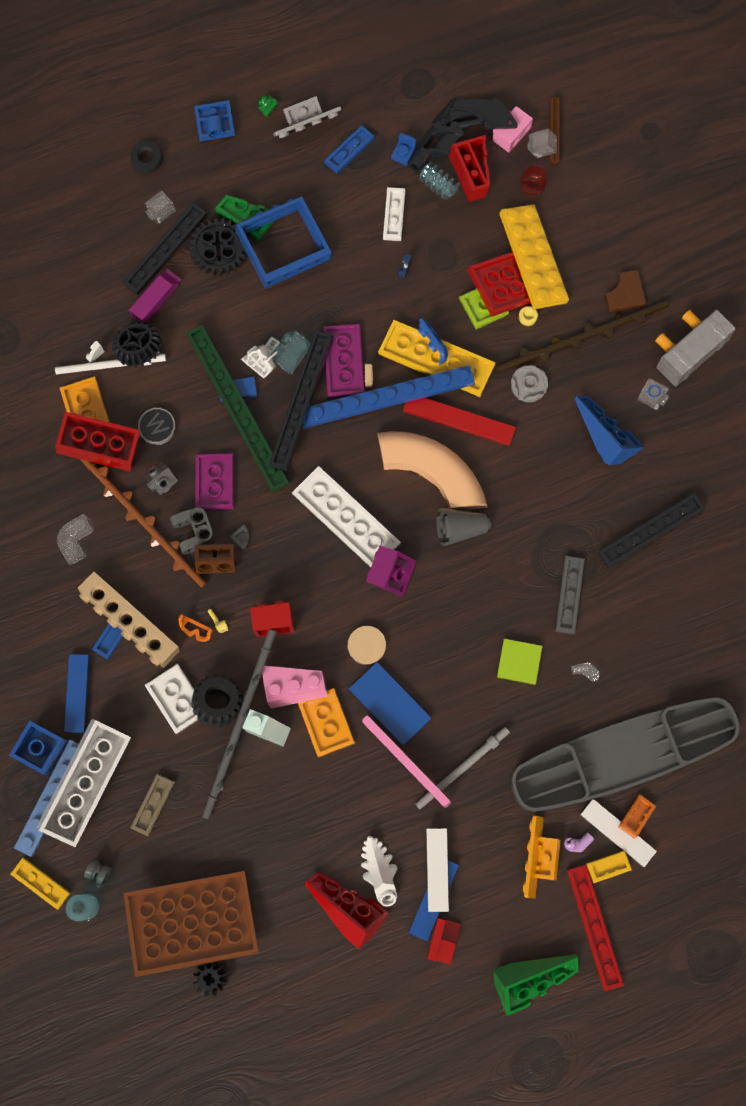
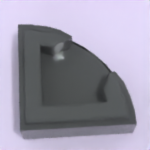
M244 524L230 536L243 551L247 548L250 539L248 529Z

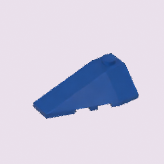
M589 396L575 397L595 447L606 464H621L644 448L629 430L624 432L617 426L619 422L616 419H611L604 415L605 410Z

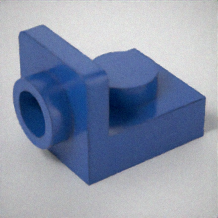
M400 133L399 142L391 155V159L408 166L417 149V140L409 134Z

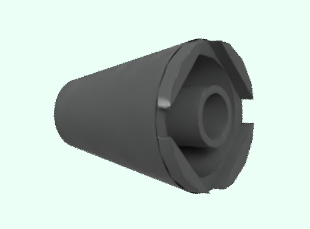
M449 508L438 509V512H441V514L436 518L438 538L443 540V542H440L442 546H448L485 534L491 528V520L489 517L487 518L486 514Z

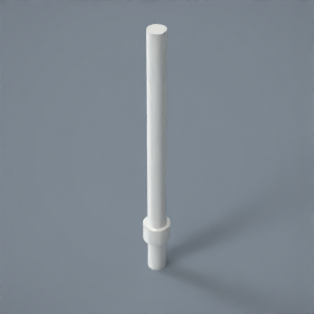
M158 354L156 359H151V363H144V366L152 365L154 362L166 361V355ZM118 360L55 367V372L57 375L127 365H123Z

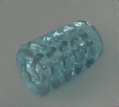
M432 161L429 162L421 171L419 180L422 183L425 182V185L430 187L432 191H436L438 196L441 195L443 200L451 198L458 190L460 183L457 182L453 185L454 178L448 181L449 174L447 173L442 176L444 170L441 169L437 172L438 165L436 164L431 167Z
M91 894L75 895L68 900L66 913L74 921L90 920L98 914L100 904L98 899Z

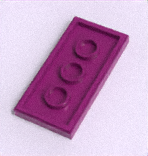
M360 324L323 326V332L333 334V340L325 361L328 398H341L364 393Z

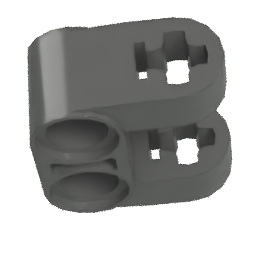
M202 508L183 511L170 518L173 528L192 524L196 537L179 544L182 554L195 552V545H211L214 542L215 534L209 518ZM201 514L204 516L200 522L195 521L197 515ZM204 532L210 533L207 539H201V534Z

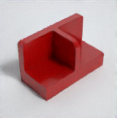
M437 918L427 959L451 964L460 924Z

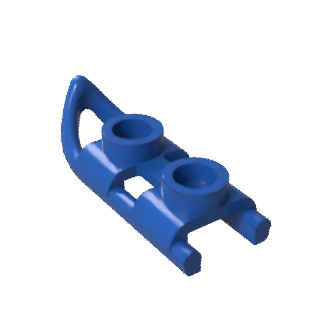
M421 318L419 319L420 327L418 331L424 338L426 336L429 338L430 342L428 345L433 352L439 350V365H442L448 358V350L429 322Z

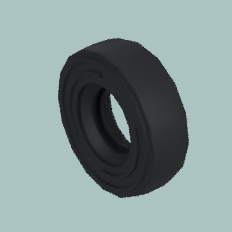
M145 140L134 145L131 150L130 159L136 170L142 173H151L160 167L163 155L156 143ZM149 151L153 154V159L150 162H142L140 155L143 152Z

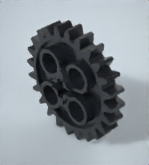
M215 218L214 223L208 220V225L201 223L202 229L195 228L197 234H191L194 240H189L191 245L189 247L191 259H195V266L199 265L200 270L205 268L206 274L212 271L213 276L217 272L223 276V271H226L229 275V269L232 268L234 271H237L236 265L242 266L240 260H246L244 254L247 253L236 234V224L232 226V220L225 223L224 218H222L221 222H218L217 218ZM216 233H219L222 260L220 262L218 261ZM225 236H231L230 239H223ZM209 237H210V238H213V239H212L211 241H209V242H208V241H205V240H206L207 238H209ZM226 253H233L229 257L224 256ZM210 254L214 255L213 258H206Z

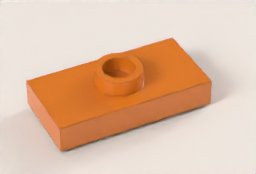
M639 794L618 828L632 838H637L656 805Z

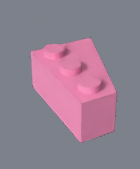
M264 666L262 676L266 699L271 709L328 696L322 671Z

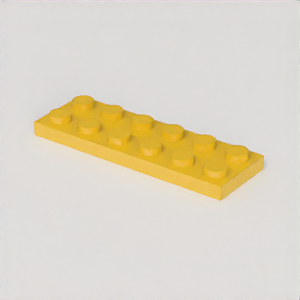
M535 205L502 209L499 214L533 309L566 304L569 298Z
M393 320L378 351L379 355L429 376L470 365L475 385L461 389L481 397L494 369L495 362L441 340L448 350V358L442 365H439L440 352L439 350L436 352L431 350L428 345L430 341L427 336L424 338L417 329Z

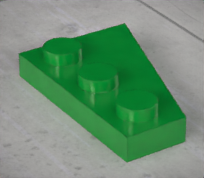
M226 195L215 207L217 213L227 220H232L233 224H238L243 219L253 218L259 212L269 211V209H265V206L252 205L245 200ZM275 221L252 230L248 234L259 241Z

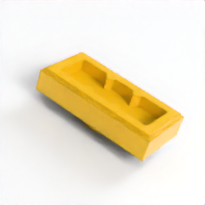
M625 850L586 864L593 883L632 870Z

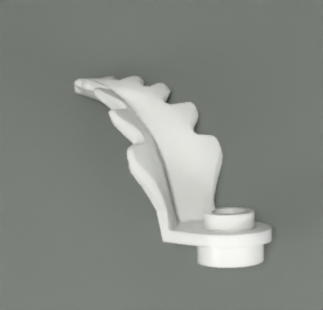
M368 836L367 840L364 841L366 846L362 847V850L366 853L361 854L362 858L367 859V861L361 863V866L368 870L363 874V879L374 886L379 903L383 906H391L396 902L397 892L393 883L397 866L389 864L392 859L391 854L384 855L387 847L381 848L382 842H377L378 838Z

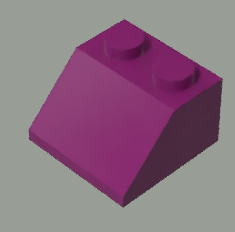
M379 545L371 569L368 571L366 582L403 597L417 561L396 550Z

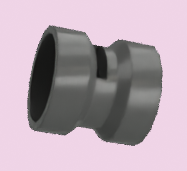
M92 859L84 873V877L89 880L94 879L97 884L103 886L112 868L107 865L103 866L98 860Z

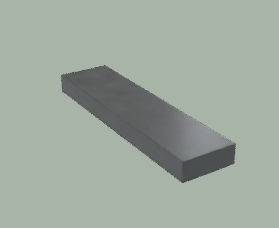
M565 556L555 632L575 634L585 558Z

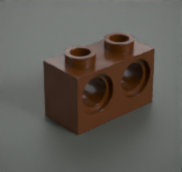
M234 544L195 545L196 574L235 573Z

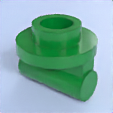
M263 95L258 100V109L262 111L264 116L268 117L277 106L278 101L271 95Z

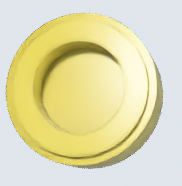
M526 306L520 310L519 320L523 325L531 326L537 321L538 313L533 307Z

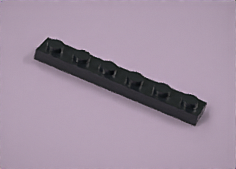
M192 203L123 281L124 286L136 295H139L196 230L195 228L208 216L207 212Z
M694 493L600 550L598 554L609 569L701 513L706 508Z

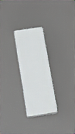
M387 187L383 240L401 241L405 188Z

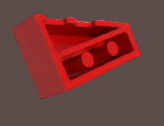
M486 135L455 143L450 150L449 158L469 202L485 198L490 187L485 145Z

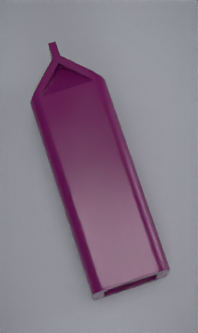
M168 269L160 273L130 307L129 312L131 316L140 323L145 321L147 324L174 293L181 279Z

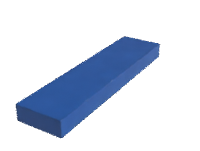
M69 654L65 733H85L90 655Z
M448 861V890L459 866L451 861ZM428 887L409 931L410 934L425 941H428L439 912H428Z

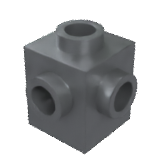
M163 462L151 467L147 474L144 475L148 480L146 485L152 492L156 490L160 495L168 492L178 482Z

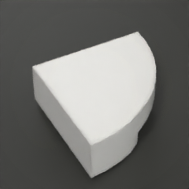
M97 341L91 345L92 351L86 355V359L93 363L105 352Z

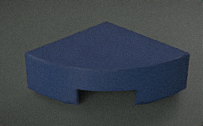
M404 254L403 264L398 273L399 277L405 279L412 264V256L409 254Z

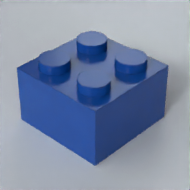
M29 720L9 756L37 772L49 776L69 741Z

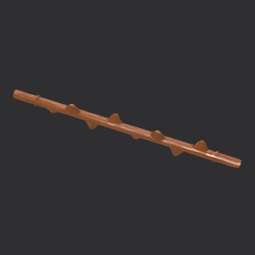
M81 460L88 471H91L105 486L103 495L105 497L114 495L128 510L125 519L127 521L137 519L152 535L150 545L152 547L161 545L175 560L173 570L184 569L187 575H190L203 588L207 582L199 574H196L195 568L177 552L180 543L178 541L168 542L154 527L155 517L145 518L130 502L133 493L131 491L124 493L119 491L107 478L109 470L107 466L98 468L96 463Z

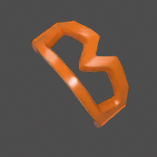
M183 614L178 619L181 630L189 637L196 635L197 641L201 642L210 640L214 632L213 629ZM189 621L207 630L206 637H201L198 628L189 631L184 625Z

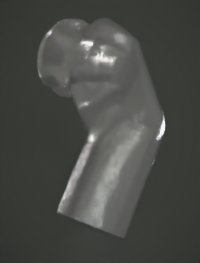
M590 663L571 665L573 675L583 673L591 681H597L600 677L599 671Z

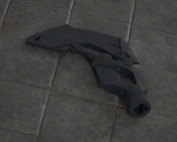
M454 98L449 101L431 122L434 123V127L426 132L416 146L418 150L408 165L413 171L421 173L430 159L450 155L452 145L464 135L462 130L469 129V127L485 125L486 130L515 129L518 127V124L509 110L496 98L493 100L463 99L457 101ZM470 116H474L475 118H477L475 120L457 122L463 118ZM433 138H439L433 148L426 149Z

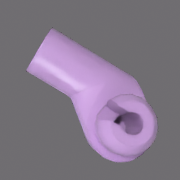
M587 832L581 839L566 838L564 845L570 852H583L594 838Z

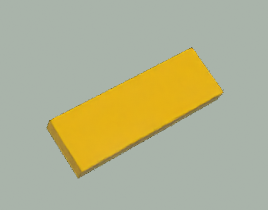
M25 857L20 860L11 872L13 877L57 910L61 908L71 894L70 891Z

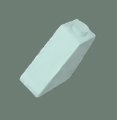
M251 709L242 727L250 734L283 747L291 730L290 727Z

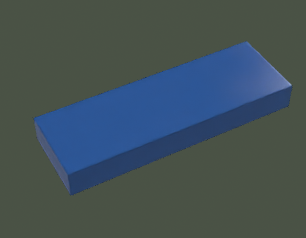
M361 125L324 160L325 164L336 174L340 173L375 139V136Z

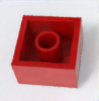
M284 600L275 601L274 605L267 606L266 603L255 604V607L250 608L252 628L256 637L267 636L269 629L276 631V635L295 632L293 612L289 602L286 603Z

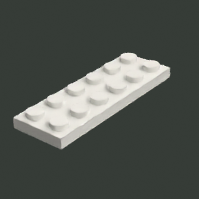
M319 466L292 492L304 506L370 567L373 564L379 545L395 550L401 544L395 536Z

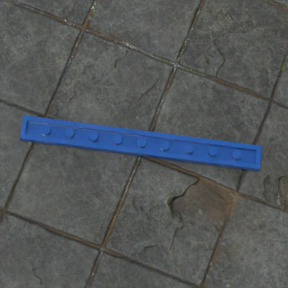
M468 365L310 406L303 429L475 385L471 366Z

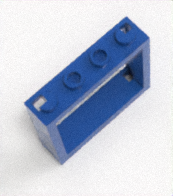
M302 196L294 200L291 198L281 206L280 204L275 205L267 212H259L253 218L243 219L242 222L236 224V234L265 289L327 262L331 258L332 253ZM299 211L319 251L266 274L245 233Z

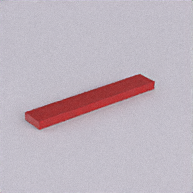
M427 398L406 402L403 412L510 446L516 429L514 426Z
M587 865L568 869L567 874L603 991L624 986Z

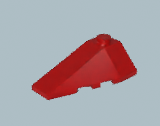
M319 872L305 881L306 887L343 936L358 949L374 936L390 915L375 900L371 898L366 900L358 896L357 891L351 889L350 892L342 888L339 882Z

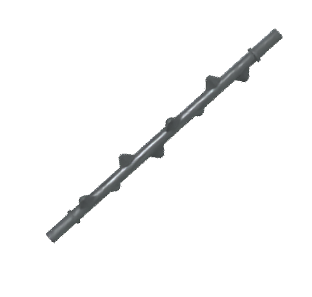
M269 629L264 645L261 647V653L249 687L242 695L244 701L223 759L218 762V773L211 793L208 795V801L202 815L203 818L210 819L215 802L218 800V794L224 789L223 780L243 724L247 718L248 710L268 654L271 652L270 649L276 631Z

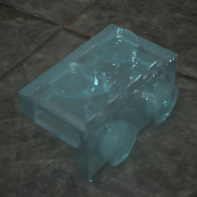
M297 331L287 332L281 339L283 341L281 345L277 346L271 353L273 355L277 351L272 360L288 374L294 372L307 354L311 344Z

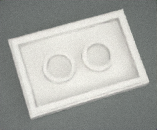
M178 663L145 684L175 734H178L197 721V715L193 714L191 706L194 688Z

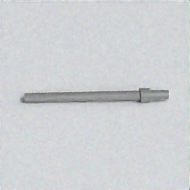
M504 727L495 736H490L481 748L438 783L436 787L443 791L490 749L494 750L499 745V742L510 733L509 730ZM428 792L415 805L421 809L434 796Z

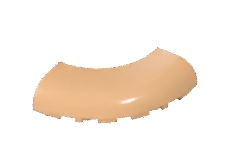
M398 431L377 433L384 470L400 469L419 473V475L438 487L449 509L469 511L488 507L483 490L474 473L448 447L431 438L415 433Z

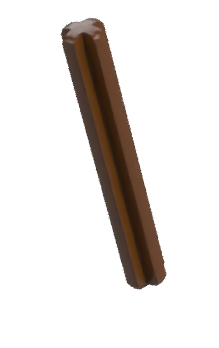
M551 97L550 163L558 164L560 162V98Z

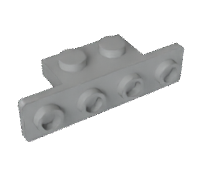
M317 96L285 108L283 112L289 127L274 132L273 135L274 137L279 136V138L290 135L288 131L293 129L298 132L305 129L306 124L312 123V125L321 123V118L326 116L329 119L339 115L338 112L342 110L341 106L323 113Z

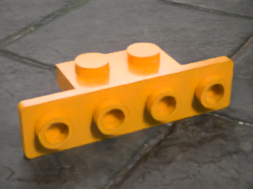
M533 815L529 826L531 837L527 845L529 856L525 864V871L527 872L526 881L523 884L524 897L534 899L536 898L538 878L557 880L561 841L560 839L542 837L544 817Z

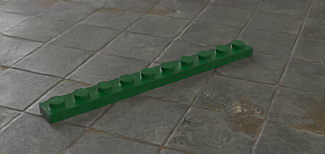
M203 325L187 332L186 335L271 491L274 493L289 485V482L283 471L269 466L273 453Z

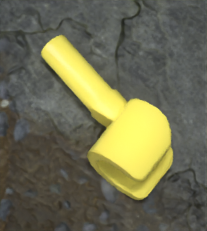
M209 609L208 613L213 619L218 632L228 631L226 621L219 622L213 610Z

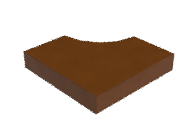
M638 270L620 273L618 286L613 291L605 294L609 313L646 305Z

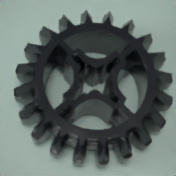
M137 321L136 324L130 323V326H123V330H118V334L114 335V340L112 341V351L120 363L127 365L129 368L132 365L137 368L140 364L144 366V363H151V359H156V354H160V348H162V338L158 330L151 323L147 325L145 321L141 324Z

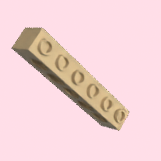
M95 572L78 587L79 597L85 603H92L94 611L100 616L104 614L108 618L107 622L113 628L118 627L122 630L121 635L128 641L132 639L136 643L135 647L142 654L146 652L150 656L149 660L154 665L158 666L160 664L164 668L180 652L179 647ZM104 593L102 599H95L96 594ZM112 605L118 606L115 612L108 611ZM125 618H132L130 624L125 625L122 623ZM140 630H145V631H146V635H145V636H143V637H138V636H136V634H137L138 631H140ZM153 643L161 644L157 650L150 648Z

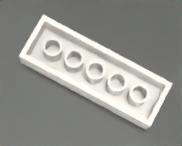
M92 719L36 828L49 836L76 847L131 737Z

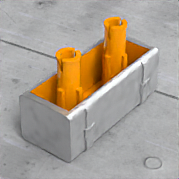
M691 310L687 311L682 319L693 330L676 345L665 333H662L655 340L667 352L661 357L657 369L675 387L683 380H686L693 371L716 351H719L730 340L736 330L718 310H715L703 321Z

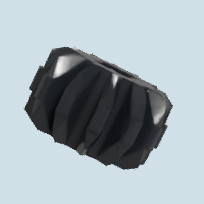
M212 962L211 967L209 963L204 964V968L200 965L197 966V970L200 973H194L193 977L199 978V980L193 982V985L200 984V987L197 989L198 993L205 989V997L209 995L210 991L212 996H216V989L220 992L224 990L220 984H227L228 981L222 979V977L227 975V972L220 973V970L224 967L222 964L217 969L215 968L216 962ZM210 973L212 974V978L215 979V982L213 981L211 982V984H209V980L206 979V976L210 975Z

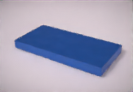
M378 662L349 688L358 700L403 746L431 720V717Z

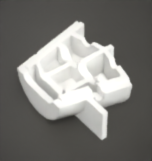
M263 344L258 347L254 346L241 359L261 377L265 378L276 368L272 358L277 354V351L270 356Z

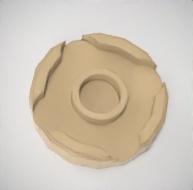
M372 626L357 628L348 639L350 656L362 665L378 662L386 651L384 635L379 629Z

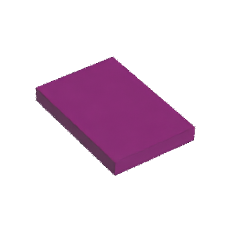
M233 453L196 454L195 508H202L203 510L234 509Z

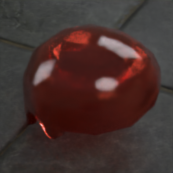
M539 165L526 167L520 178L522 190L529 195L543 193L548 183L546 171Z

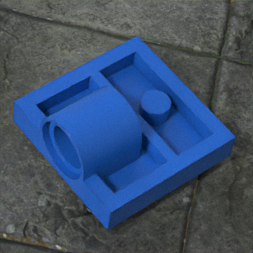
M229 100L194 106L200 142L235 136Z

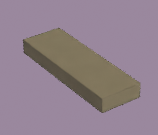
M156 774L130 827L131 829L148 837L150 836L174 787V781Z

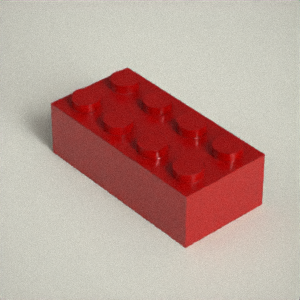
M65 411L55 449L57 454L131 472L140 438V430Z

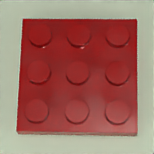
M513 252L469 266L467 271L491 317L531 303Z

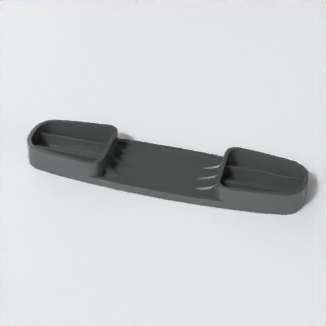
M716 697L671 706L589 733L530 759L518 766L513 772L511 788L519 806L530 812L560 808L609 795L663 776L726 747L737 738L740 729L739 722L732 706L724 699Z

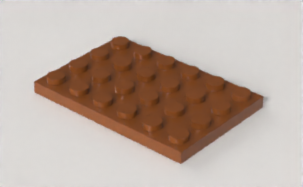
M245 871L123 893L135 977L258 953Z

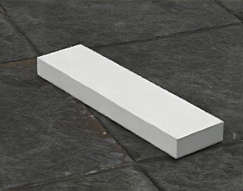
M594 799L590 801L580 814L643 867L647 865L657 852L639 836L634 839L618 828L621 821Z
M427 829L428 912H449L447 829Z

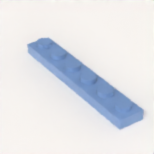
M69 740L14 849L30 857L34 856L45 835L36 827L79 745L78 743Z

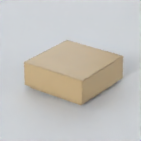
M365 364L366 388L373 387V367L371 364Z

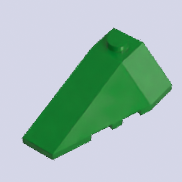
M574 954L514 962L493 970L495 987L506 1015L508 1016L531 1005L529 1001L539 994L541 997L547 994L546 990L554 984L560 985L579 972L578 956Z

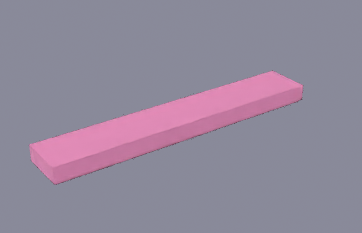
M368 715L362 719L364 725L440 804L447 808L451 801Z

